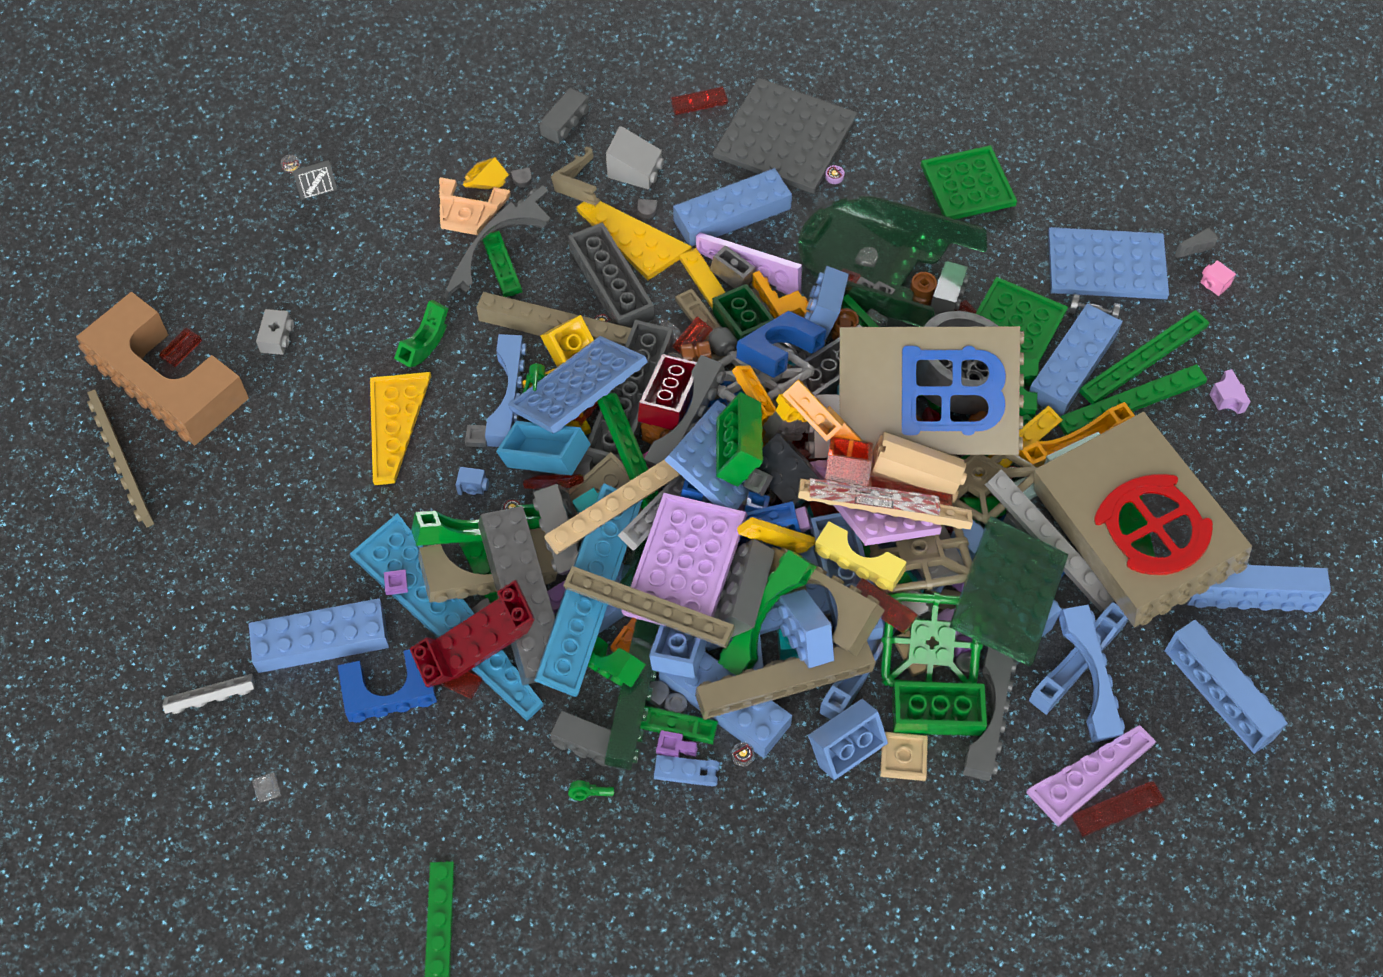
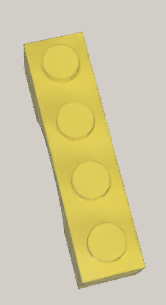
M828 522L816 540L815 552L824 559L836 562L839 567L855 572L858 577L874 582L879 588L893 592L905 572L907 562L889 552L874 558H866L856 554L848 544V531Z

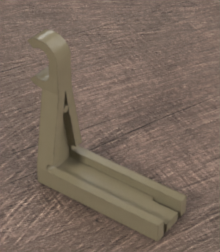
M584 147L586 152L584 156H575L574 161L556 171L551 176L556 192L596 206L600 202L594 193L597 190L596 186L574 179L594 157L592 149Z

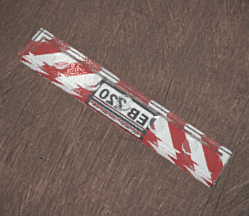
M810 479L808 484L809 498L938 516L941 511L938 496Z

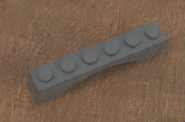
M700 355L692 370L694 392L688 412L671 432L653 442L644 458L649 468L666 459L707 412L708 404L714 400L719 384H722L726 377L723 363Z
M988 646L982 675L991 693L993 705L992 718L983 735L969 746L962 775L990 781L992 774H997L999 761H996L995 758L996 753L1000 754L1003 743L1002 740H999L1000 733H1004L1006 726L1003 714L1008 712L1010 700L1006 698L1007 692L1011 693L1014 680L1010 679L1011 672L1015 673L1017 660H1014L1015 651Z

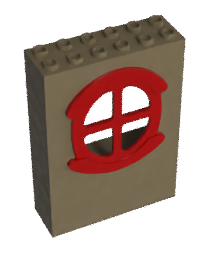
M1145 412L1130 418L1034 470V492L1134 628L1140 624L1142 626L1148 624L1153 617L1168 613L1173 606L1186 603L1193 595L1197 593L1199 595L1203 594L1215 583L1221 584L1228 579V576L1234 573L1239 574L1247 568L1252 545ZM1146 493L1160 494L1178 503L1179 507L1160 518H1155L1142 502L1140 496ZM1131 502L1148 524L1129 535H1123L1119 526V514L1123 505ZM1182 515H1186L1191 522L1192 536L1189 544L1185 548L1180 549L1163 529V526ZM1150 532H1155L1169 549L1171 555L1164 558L1148 556L1133 548L1131 543Z

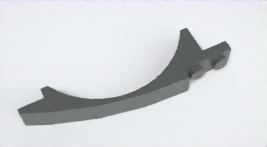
M544 185L539 189L534 188L528 194L529 197L524 200L522 198L515 205L510 202L485 226L470 245L455 270L444 294L446 299L459 288L465 293L470 290V286L473 283L471 277L473 252L477 245L491 232L510 225H531L542 229L547 226L550 217L538 205L548 192Z

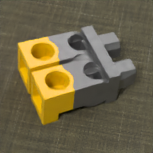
M779 394L776 402L779 404L762 426L766 432L763 437V441L766 444L777 433L784 434L791 442L800 441L803 437L801 433L810 424L782 394Z

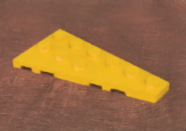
M601 201L596 206L586 202L577 206V211L592 226L604 223L624 258L647 280H650L680 260L679 255L692 250V246Z
M430 372L370 378L374 485L396 482L431 379Z

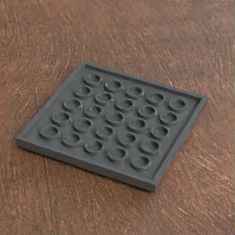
M758 78L715 148L713 157L758 174L775 168L785 184L814 194L826 174L827 168L831 165L855 122L857 112Z

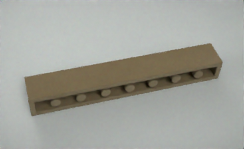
M486 292L482 293L477 305L479 321L539 336L579 316ZM582 316L594 340L601 336L625 347L632 328Z
M867 641L857 657L838 647V645H833L834 661L808 668L804 660L801 661L799 658L790 657L779 664L769 663L761 669H748L740 675L724 676L719 681H705L696 687L695 696L705 720L872 672L876 663Z

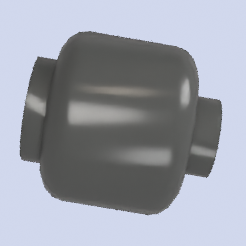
M717 327L709 334L708 341L710 347L717 356H727L728 352L736 350L737 339L728 328Z

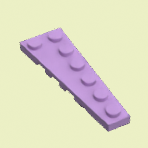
M699 232L696 236V248L700 254L713 259L717 252L724 246H727L755 267L754 273L760 271L770 284L777 287L776 290L786 295L795 291H799L801 294V264Z
M1139 725L1114 739L1113 742L1100 747L1094 753L1081 758L1080 761L1073 765L1065 767L1059 773L1032 786L1026 793L1057 826H1060L1149 750L1156 741Z

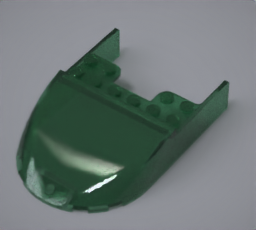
M859 196V199L853 200L844 198L832 202V206L825 209L820 208L805 222L798 237L800 258L816 279L820 272H824L826 266L845 272L849 275L844 296L848 294L866 313L869 310L919 327H924L935 314L933 307L914 302L913 291L902 286L917 262L920 261L926 264L938 262L949 245L953 243L982 252L988 250L986 228L870 196ZM860 277L874 284L880 281L894 288L895 292L892 295L857 284L856 282Z

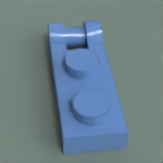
M657 755L654 779L716 786L718 781L716 771L719 770L720 763L715 760L704 761ZM701 770H706L707 775H700Z

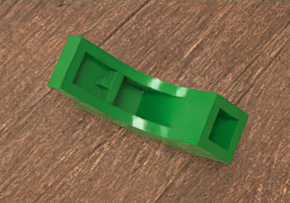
M434 300L429 301L418 330L410 338L399 342L394 359L408 367L419 365L427 359L444 335L447 327L444 322L449 308Z

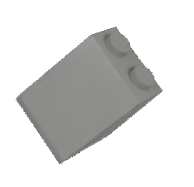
M619 126L606 152L607 177L649 189L651 184L656 182L658 170H661L663 167L662 150L624 127Z

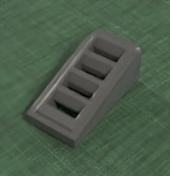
M1207 228L1179 243L1175 256L1179 258L1211 250L1214 248L1218 237L1210 228Z

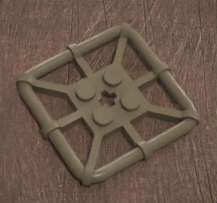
M970 455L964 460V463H966L964 473H967L964 484L959 485L957 489V499L954 503L946 502V504L952 507L972 510L973 519L983 524H988V521L995 519L1006 508L1000 502L988 512L986 496L991 491L984 484L1002 469L1009 478L1027 477L1017 486L1024 492L1034 483V470L1038 467H1035L1018 455H994L991 459L985 455ZM1007 458L1021 468H1005L998 463L1002 459ZM975 474H977V475L983 474V476L978 477V476H975ZM967 491L977 496L980 500L981 513L960 501L959 498Z
M953 527L956 538L940 540L939 534L894 541L896 547L879 549L878 544L869 545L871 551L870 558L889 552L907 562L905 571L922 569L924 580L897 584L893 592L883 589L882 591L886 594L920 589L928 591L933 590V587L972 581L975 577L974 566L968 550L969 542L964 536L963 530ZM916 546H920L921 548H925V549H923V550H921V551L915 550V549H916ZM957 547L960 550L964 566L945 557L943 549ZM942 565L960 575L931 579L928 567Z

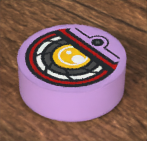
M830 166L826 170L825 178L831 184H839L844 179V170L839 166Z

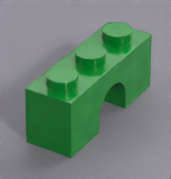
M1024 358V365H1020V374H1024V385L1020 387L1019 395H1023V408H1019V416L1028 414L1032 419L1035 416L1037 393L1026 391L1023 387H1031L1038 376L1039 359Z

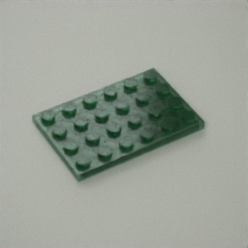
M990 516L986 522L949 627L1030 667L1034 662L1069 554Z

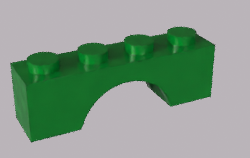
M597 636L587 667L595 672L598 671L599 674L607 679L610 678L611 681L619 686H622L624 683L632 687L646 664L621 648L606 656L609 644Z

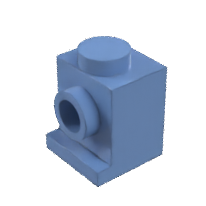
M460 467L456 481L458 495H462L463 492L471 495L483 494L484 491L488 490L489 479L486 478L485 470Z

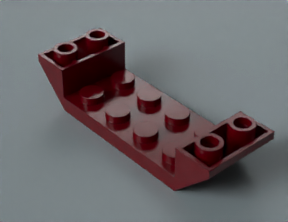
M517 580L512 581L497 591L500 598L437 639L426 637L409 648L426 687L429 688L460 677L528 633L535 618Z

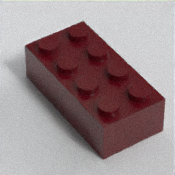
M665 354L661 355L639 402L638 422L673 430L682 421L693 397L694 381L692 370L697 362Z

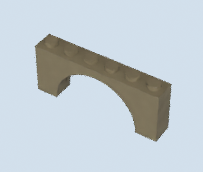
M541 528L530 529L545 585L550 584L556 580L557 572L552 567V552L548 551L545 544L544 536L546 533ZM441 544L419 547L418 559L429 603H441L454 598L464 599L471 595H486L496 591L492 574H475L459 568L449 560Z
M774 546L771 548L775 550L769 575L776 571L780 565L779 560L781 556L788 552L786 548L782 547L781 550ZM817 566L806 584L823 586L832 593L838 610L837 627L832 640L839 647L857 657L885 610L878 605L880 603L878 599L871 595H868L867 598L862 596L860 589L853 585H850L849 588L844 586L843 580L835 575L832 578L826 576L827 572Z

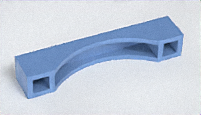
M498 335L497 357L498 362L508 376V387L500 406L487 418L485 432L487 446L499 447L519 418V415L514 413L508 404L521 395L518 393L519 388H522L523 377L520 375L525 369V360L522 359L523 355L527 353V344L523 343L522 335Z
M886 599L881 605V607L885 610L881 616L884 627L882 636L884 635L886 606L888 603V600ZM895 606L893 634L903 618V613L897 606ZM881 638L867 641L875 662L878 661L883 652ZM870 672L835 682L821 703L820 714L833 719L849 708Z
M1114 602L1107 607L1094 623L1095 630L1100 634L1101 652L1124 628L1128 621V618ZM1076 647L1034 689L1029 699L1030 703L1046 715L1088 668L1086 660Z
M1089 605L1063 609L1058 616L1063 636L1071 641L1081 652L1092 675L1094 686L1093 703L1086 720L1091 741L1094 743L1118 738L1124 734L1125 726L1123 719L1119 718L1117 711L1119 704L1117 697L1113 696L1111 689L1113 682L1110 674H1107L1105 667L1107 660L1105 654L1101 652L1100 634L1096 632L1094 627V613L1092 610L1090 611Z

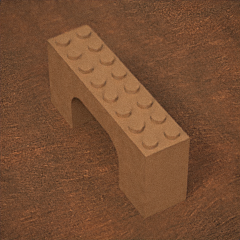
M130 292L76 336L80 343L78 347L86 354L84 358L90 365H96L105 377L107 375L111 377L112 382L117 387L122 386L129 397L137 398L138 403L144 409L149 408L156 419L164 420L165 425L171 431L176 430L183 441H189L195 446L249 399L240 377L213 355L189 375L179 379L165 378L142 360L143 357L165 339L168 333L158 312L133 292Z

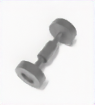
M1073 294L1069 313L1075 314L1077 307L1084 308L1086 304L1078 303L1080 295ZM1089 303L1097 309L1118 318L1121 304L1114 303L1112 310L1102 308V306Z

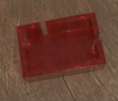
M832 436L827 455L825 480H829L832 484L849 483L852 487L856 488L868 486L872 467L873 443L854 440L851 457H848L847 452L850 439Z

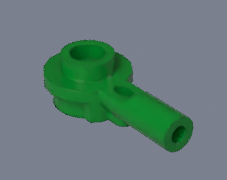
M578 780L570 784L568 795L576 801L585 800L590 795L614 796V787H596V785H590L589 782Z

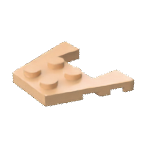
M440 178L441 228L478 235L510 198V190L493 188L489 201L483 202L453 196L457 186L456 180Z

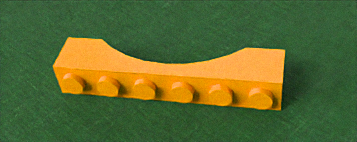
M1123 402L1108 409L1098 418L1071 434L1050 441H1038L1024 447L1023 450H1020L1019 456L1035 467H1040L1044 465L1046 456L1096 432L1102 434L1135 415L1128 405Z

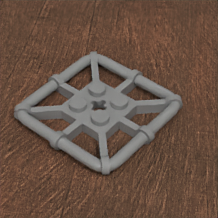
M779 343L772 345L788 352V361H792L801 368L787 369L773 378L751 366L764 389L769 388L771 390L767 393L771 400L779 394H783L798 379L803 382L814 374V367L795 355L792 349L785 348ZM737 350L728 352L727 356L718 360V362L723 363V366L729 363H733L735 366H750L736 358ZM725 371L726 377L724 381H733L734 383L727 387L719 384L717 395L731 402L736 397L734 393L741 390L742 387L737 383L732 371ZM782 378H792L783 384L776 383Z

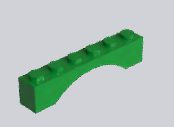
M533 504L516 506H523L529 530L541 528L539 524L541 516ZM437 511L415 512L411 531L416 546L482 541L478 526L479 520L453 519Z
M791 550L784 553L779 560L780 565L776 571L769 575L754 628L732 637L729 646L722 650L718 663L734 675H740L745 670L753 669L758 661V637L762 623L774 604L780 600V596L805 586L817 566L798 553Z

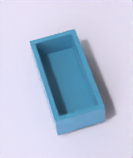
M516 421L496 452L507 468L572 476L591 444L580 427L563 426L560 431L553 434L533 422Z

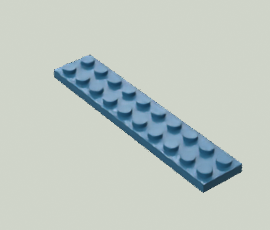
M603 483L596 502L617 489ZM642 500L585 536L574 567L616 581L627 548V544L618 535L638 515ZM565 589L534 681L574 697L578 695L608 604Z

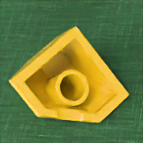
M494 157L477 163L465 175L466 180L463 182V185L480 189L500 188L505 183L504 179L509 174Z

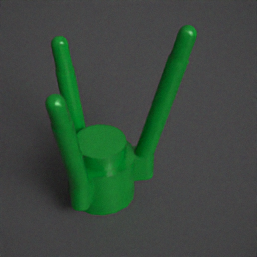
M532 364L529 367V374L526 375L523 393L529 389L530 382L533 384V391H536L537 382L548 375L545 374V367L542 364Z

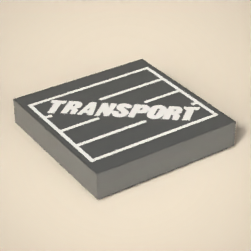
M329 160L292 171L301 200L337 190Z

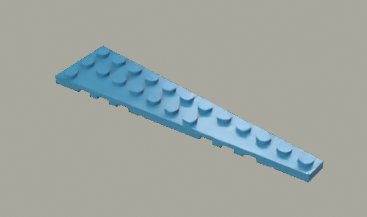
M397 513L353 550L350 556L383 588H385L384 572L405 569L408 592L393 594L392 596L438 638L474 615V612L464 599L454 598L441 603H429L418 559L419 547L423 546H416L412 531ZM500 650L472 668L483 681L526 721L543 707L542 701L529 684L522 686L519 671L512 665L503 650Z

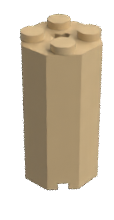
M886 432L880 435L872 453L874 462L870 461L868 467V475L947 503H954L958 496L957 489L959 485L964 484L967 473H964L966 463H964L963 459Z

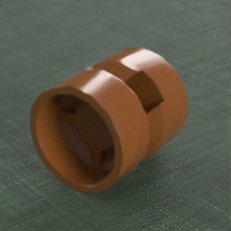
M919 272L913 276L909 292V301L913 306L921 308L931 305L937 286L935 276L928 272Z
M847 308L840 309V314L831 331L833 340L840 337V327L858 326L859 317L855 311Z
M709 341L697 342L696 346L692 344L680 346L682 359L697 362L700 355L712 359Z

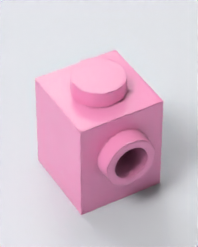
M1217 260L1212 266L1209 264L1203 270V278L1200 283L1219 296L1231 286L1236 273Z

